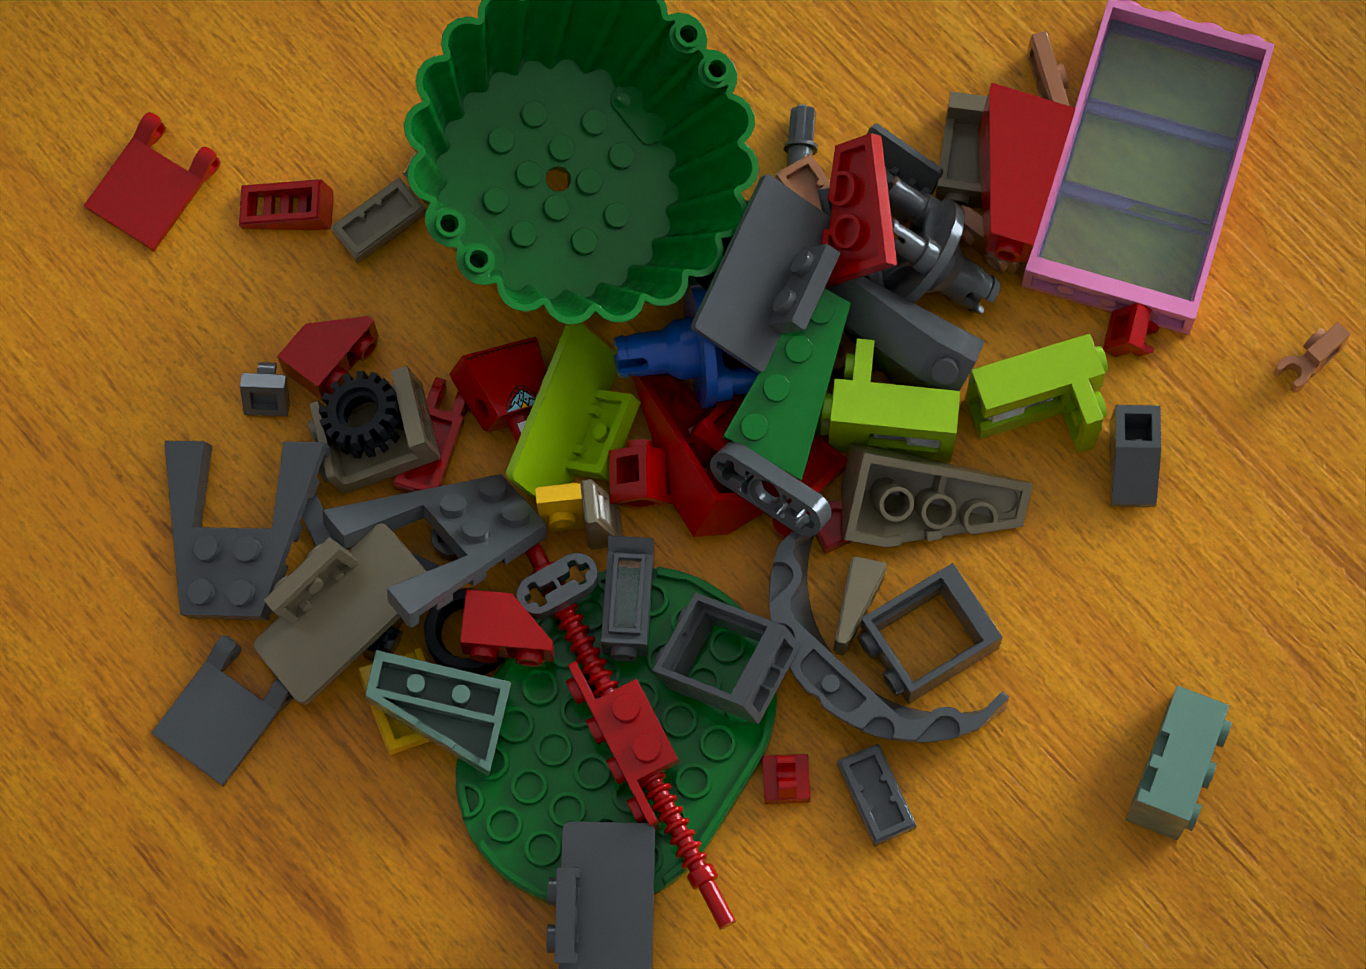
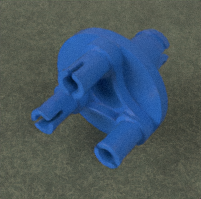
M699 284L688 286L685 292L684 318L672 320L662 330L639 332L625 337L620 335L613 338V344L616 346L618 353L614 355L618 377H642L667 373L679 380L692 379L697 400L702 409L715 408L717 402L731 401L735 395L747 394L759 372H755L749 367L729 369L728 365H724L723 356L730 355L691 329L692 321L707 292Z

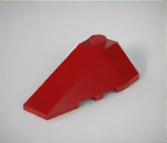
M667 373L642 377L633 376L654 446L666 450L667 487L673 505L692 536L728 535L763 514L764 511L722 485L712 474L710 461L717 451L694 434L700 422L707 417L705 414L706 409L700 407L696 394L681 380Z

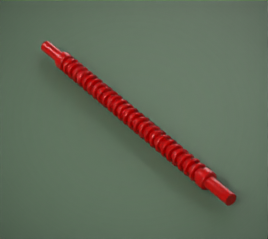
M540 542L525 551L534 569L531 575L554 563L549 561ZM566 581L560 583V585L566 584ZM553 587L548 591L541 593L542 597H545L547 593L555 590V588ZM574 603L552 616L553 619L561 620L558 628L561 631L567 632L564 640L572 642L570 652L578 653L576 662L577 664L584 665L581 672L583 675L590 676L587 684L596 688L593 695L595 698H599L617 689L619 684L617 681L610 680L613 672L609 669L605 670L604 666L607 664V660L598 657L601 649L593 647L595 637L587 635L590 628L588 625L581 624L584 616L583 614H576L575 611L578 609V604ZM660 772L642 781L640 787L648 789L649 792L646 794V799L653 800L652 810L660 812L658 822L666 824L664 834L672 835L669 843L671 846L678 847L676 857H683L684 862L681 866L682 869H689L690 871L687 875L690 885L695 890L699 889L720 930L735 923L736 920L715 881L718 878V874L713 864H706L707 853H700L701 842L693 840L695 830H688L689 818L681 817L683 807L675 805L677 795L669 794L672 786L670 783L663 782L666 774L665 772Z

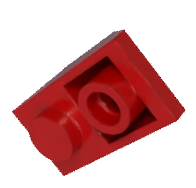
M368 316L306 323L277 357L284 373L322 400L325 392L328 394L334 393L330 387L334 381L339 386L345 384L342 376L348 374L359 359L364 361L372 354L377 346V338L379 336L374 321Z
M466 589L460 639L463 654L470 655V659L484 663L496 662L498 657L514 658L517 664L530 667L542 666L543 661L554 662L555 651L553 641L512 593Z

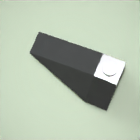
M863 276L825 288L851 303L843 333L855 344L857 338L875 340L873 362L896 385L960 391L974 367L985 341Z

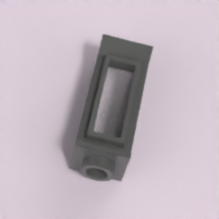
M608 535L601 649L602 654H610V658L616 661H636L637 656L647 657L655 554L653 538Z

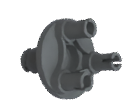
M898 176L890 178L887 182L890 205L909 216L911 225L908 229L900 224L898 220L892 218L893 233L898 236V239L894 238L897 265L881 270L884 288L912 303H915L925 293L940 292L955 303L968 308V311L979 315L983 314L984 308L979 305L981 298L983 297L989 302L994 303L1001 285L994 275H989L982 267L963 256L959 240L965 222L964 209L950 199L940 201L929 193L923 195L903 182Z

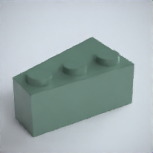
M376 650L365 693L366 701L489 777L511 682Z

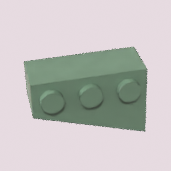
M1177 685L1169 701L1126 821L1178 840L1184 829L1193 830L1202 805L1196 803L1201 787L1208 789L1217 763L1211 761L1215 746H1224L1232 725L1231 721L1225 719L1229 705Z

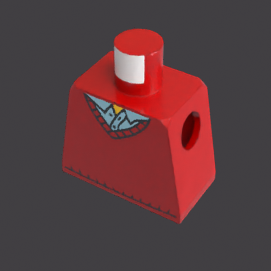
M536 336L463 355L449 373L451 380L481 428L490 433L509 427L516 445L537 397L543 378L546 375Z

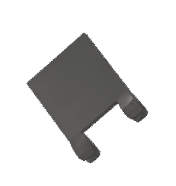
M226 635L219 638L206 662L152 731L153 735L222 786H225L276 716L294 698L278 678L262 701L223 673L241 653L240 645Z

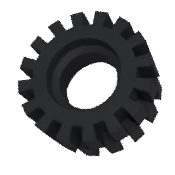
M357 371V379L355 380L349 373L342 376L345 384L339 386L334 381L330 385L334 394L330 395L325 392L322 397L327 406H319V414L323 418L320 420V423L329 438L343 453L348 455L350 452L354 458H361L363 451L368 458L375 457V448L377 447L383 453L390 448L385 442L391 439L396 443L400 436L395 429L404 430L396 392L385 378L381 379L374 372H371L368 377L365 371ZM367 402L377 404V412L371 421L360 427L349 426L348 418L356 407Z

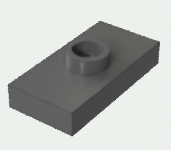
M879 743L837 761V767L874 847L916 829L917 825Z

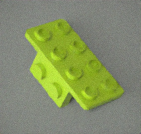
M582 323L566 324L506 470L507 479L535 501V489L537 487L573 483L575 476L609 481V450L623 448L641 403L632 394L610 391L617 374L614 355L617 353Z

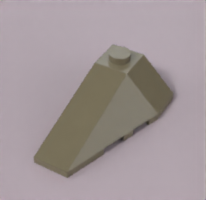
M851 443L841 485L842 538L847 541L893 547L900 546L904 542L924 539L933 541L950 535L963 533L979 534L1023 527L1033 484L1024 480L898 451Z

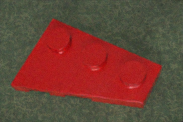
M869 133L835 145L828 200L833 205L829 229H823L821 245H830L840 252V256L825 288L897 265L882 136Z

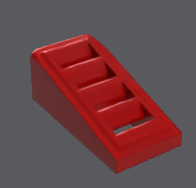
M322 179L241 185L239 226L242 229H331L333 190ZM258 197H264L263 215H257ZM276 198H280V214H275ZM294 198H298L297 213H293Z

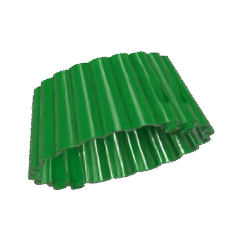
M482 0L478 7V18L468 16L457 18L447 25L441 39L443 55L429 58L418 69L415 82L421 102L410 109L404 121L405 136L416 153L407 168V180L412 191L428 205L425 213V224L428 233L436 242L457 251L456 261L458 269L466 279L481 285L496 283L498 294L504 303L512 309L526 312L541 307L557 321L569 325L580 324L589 319L592 314L612 322L629 321L641 312L644 303L668 306L679 301L688 288V277H703L717 270L724 255V246L721 238L734 235L747 207V202L741 192L750 188L756 181L759 165L754 151L744 143L754 130L755 115L749 103L742 97L733 94L737 85V71L734 63L727 55L717 50L706 49L708 38L705 28L699 20L689 14L679 12L668 15L664 0ZM558 170L566 173L568 179L567 189L557 192L548 187L546 183L547 172Z

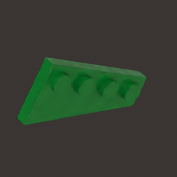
M824 288L805 331L781 334L765 370L759 372L722 438L729 442H738L745 445L797 480L802 481L851 305L850 302Z

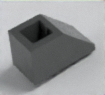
M1115 405L1109 422L1111 506L1156 507L1161 458V408L1155 405Z

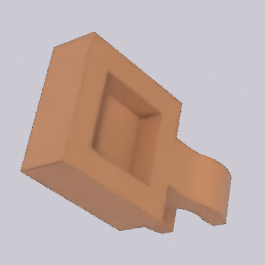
M1339 322L1327 332L1320 328L1303 345L1307 350L1305 355L1300 357L1291 355L1282 358L1277 364L1274 375L1278 377L1285 370H1294L1299 378L1294 381L1290 390L1293 393L1300 391L1310 376L1313 377L1343 350L1351 333Z

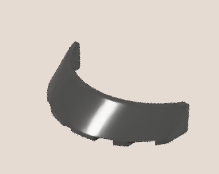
M792 531L779 544L773 561L769 586L771 621L786 626L801 645L788 669L808 695L815 697L820 702L821 707L828 713L851 727L877 737L904 742H935L961 737L978 731L1004 712L1009 696L1003 691L986 708L963 713L955 708L946 706L936 708L932 712L917 710L894 703L873 692L832 654L816 625L811 610L807 582L808 560L814 536H802Z

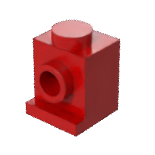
M644 439L627 441V448L609 450L610 503L632 509L672 504L671 495L667 494L666 450L653 447V441Z

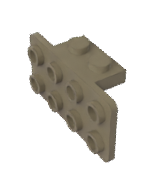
M380 523L374 526L349 551L329 537L323 544L314 547L308 553L306 560L290 575L280 579L274 586L273 591L264 599L268 607L280 617L255 640L254 648L294 699L301 704H309L400 618L399 614L388 602L387 587L427 571L385 524Z

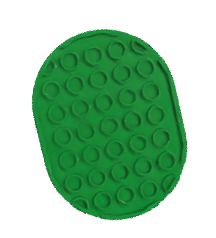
M628 566L618 568L614 627L636 628L640 568H628ZM657 567V569L653 568L647 657L637 656V660L631 662L616 661L610 658V654H602V649L598 657L607 660L604 668L605 670H612L613 675L610 680L618 682L617 688L635 679L638 680L679 760L678 764L662 771L666 774L663 782L671 784L672 787L669 790V794L677 795L675 805L683 807L681 817L689 818L687 828L688 830H695L693 840L701 842L699 851L702 853L713 840L762 761V756L766 753L775 723L777 695L776 693L774 694L760 723L756 724L672 691L665 686L652 670L656 665V658L660 649L667 645L677 627L681 611L689 605L693 595L698 593L742 610V608L724 592L698 577L678 570ZM606 571L598 573V584L594 591L575 602L578 604V609L575 611L576 614H583L584 616L581 624L588 625L590 628L587 635L595 637L593 647H599L600 649ZM586 580L579 582L578 584H584ZM553 616L535 621L553 641L555 651L554 662L543 661L542 666L530 667L517 664L514 658H506L493 677L509 681L511 686L489 777L457 758L456 764L458 804L469 835L480 854L507 882L520 891L548 903L549 877H556L557 868H561L562 829L567 822L637 823L626 800L634 797L626 781L617 785L605 761L613 757L607 743L603 742L597 745L585 721L593 717L586 702L577 705L565 682L572 678L568 664L576 661L578 653L570 652L572 642L564 640L567 632L559 630L558 625L561 623V620L553 619ZM714 625L687 677L731 694L759 641ZM578 664L580 670H582L584 665ZM583 675L584 678H585V680H586V682H587L588 679L590 678V676H589V675ZM589 686L593 693L596 688ZM641 788L646 797V794L649 792L648 789ZM647 800L648 803H649V805H650V807H651V809H652V805L654 804V801H653V800ZM653 811V813H654V815H655V817H656V819H657V821H658V817L660 816V812H659V811ZM659 823L660 829L655 831L654 895L672 885L689 870L682 869L681 865L684 859L683 857H676L678 847L671 846L669 843L672 835L664 834L665 823Z

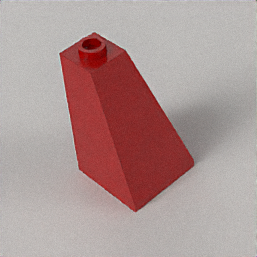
M991 83L978 126L985 251L994 253L997 258L1006 262L1020 261L1028 263L1076 108Z

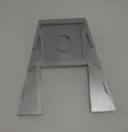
M165 441L181 615L187 618L269 621L272 610L264 602V599L273 591L276 583L285 577L288 565L285 564L292 542H298L303 525L299 524L308 499L313 500L320 482L316 477L323 458L329 457L331 446L324 442H283L272 529L209 528L201 526L212 445L205 441Z
M502 474L329 508L322 511L323 524L345 549L356 545L377 524H385L393 531L424 518L457 555L459 559L387 587L389 604L409 628L419 623V616L430 608L434 607L436 610H439L453 601V593L467 583L475 586L487 578L486 571L500 561L505 565L547 537V528L544 520Z

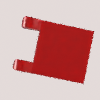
M148 112L142 117L133 138L86 201L84 207L155 252L202 184L217 171L221 161L216 157L217 155L213 150L204 146L199 149L187 171L150 148L163 136L166 127L160 117Z

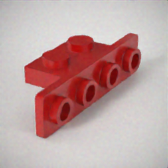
M574 661L568 664L572 678L565 682L577 705L586 702L593 717L585 721L597 745L603 742L607 743L613 757L605 761L617 785L626 781L634 797L626 800L636 822H647L650 827L653 826L655 828V831L660 829L659 823L639 783L678 764L679 760L638 680L635 679L595 699L577 662Z

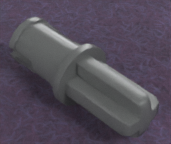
M798 104L797 107L791 109L789 140L784 143V151L788 153L787 167L810 153L812 156L815 155L818 150V145L814 142L816 111L813 107L806 106L805 104Z

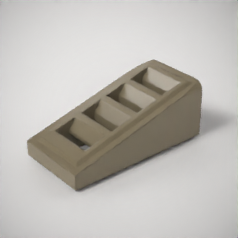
M592 479L582 480L580 486L588 547H591V550L608 548V535L623 536L620 507L610 503V495Z
M859 557L851 559L833 648L835 654L844 655L846 650L849 649L860 627L861 618L866 616L884 581L886 563Z

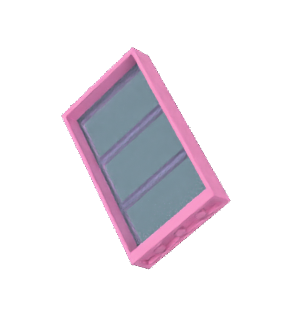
M1108 0L1021 286L1108 312L1140 303L1152 309L1149 321H1153L1160 327L1189 335L1197 315L1275 44L1265 42L1263 38L1254 34L1240 35L1223 30L1221 26L1214 23H1197L1183 19L1179 14L1172 11L1158 12L1147 9L1132 0Z

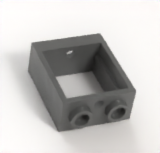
M953 563L862 617L860 632L862 634L858 635V640L866 654L871 659L877 656L886 671L882 675L891 692L895 696L902 694L908 704L998 650L1003 638ZM941 594L975 645L913 682L882 636L880 630Z
M695 593L689 605L681 611L677 627L667 645L660 649L656 658V665L652 671L672 691L759 724L801 645L784 625ZM714 625L759 641L731 694L687 677Z

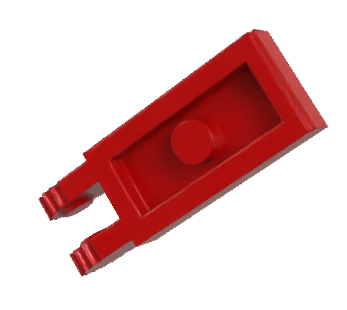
M435 378L426 400L441 459L396 475L393 483L395 490L409 493L439 487L444 482L465 423L464 417L468 409V405L459 391L456 394L451 412L439 409L446 393L447 380Z

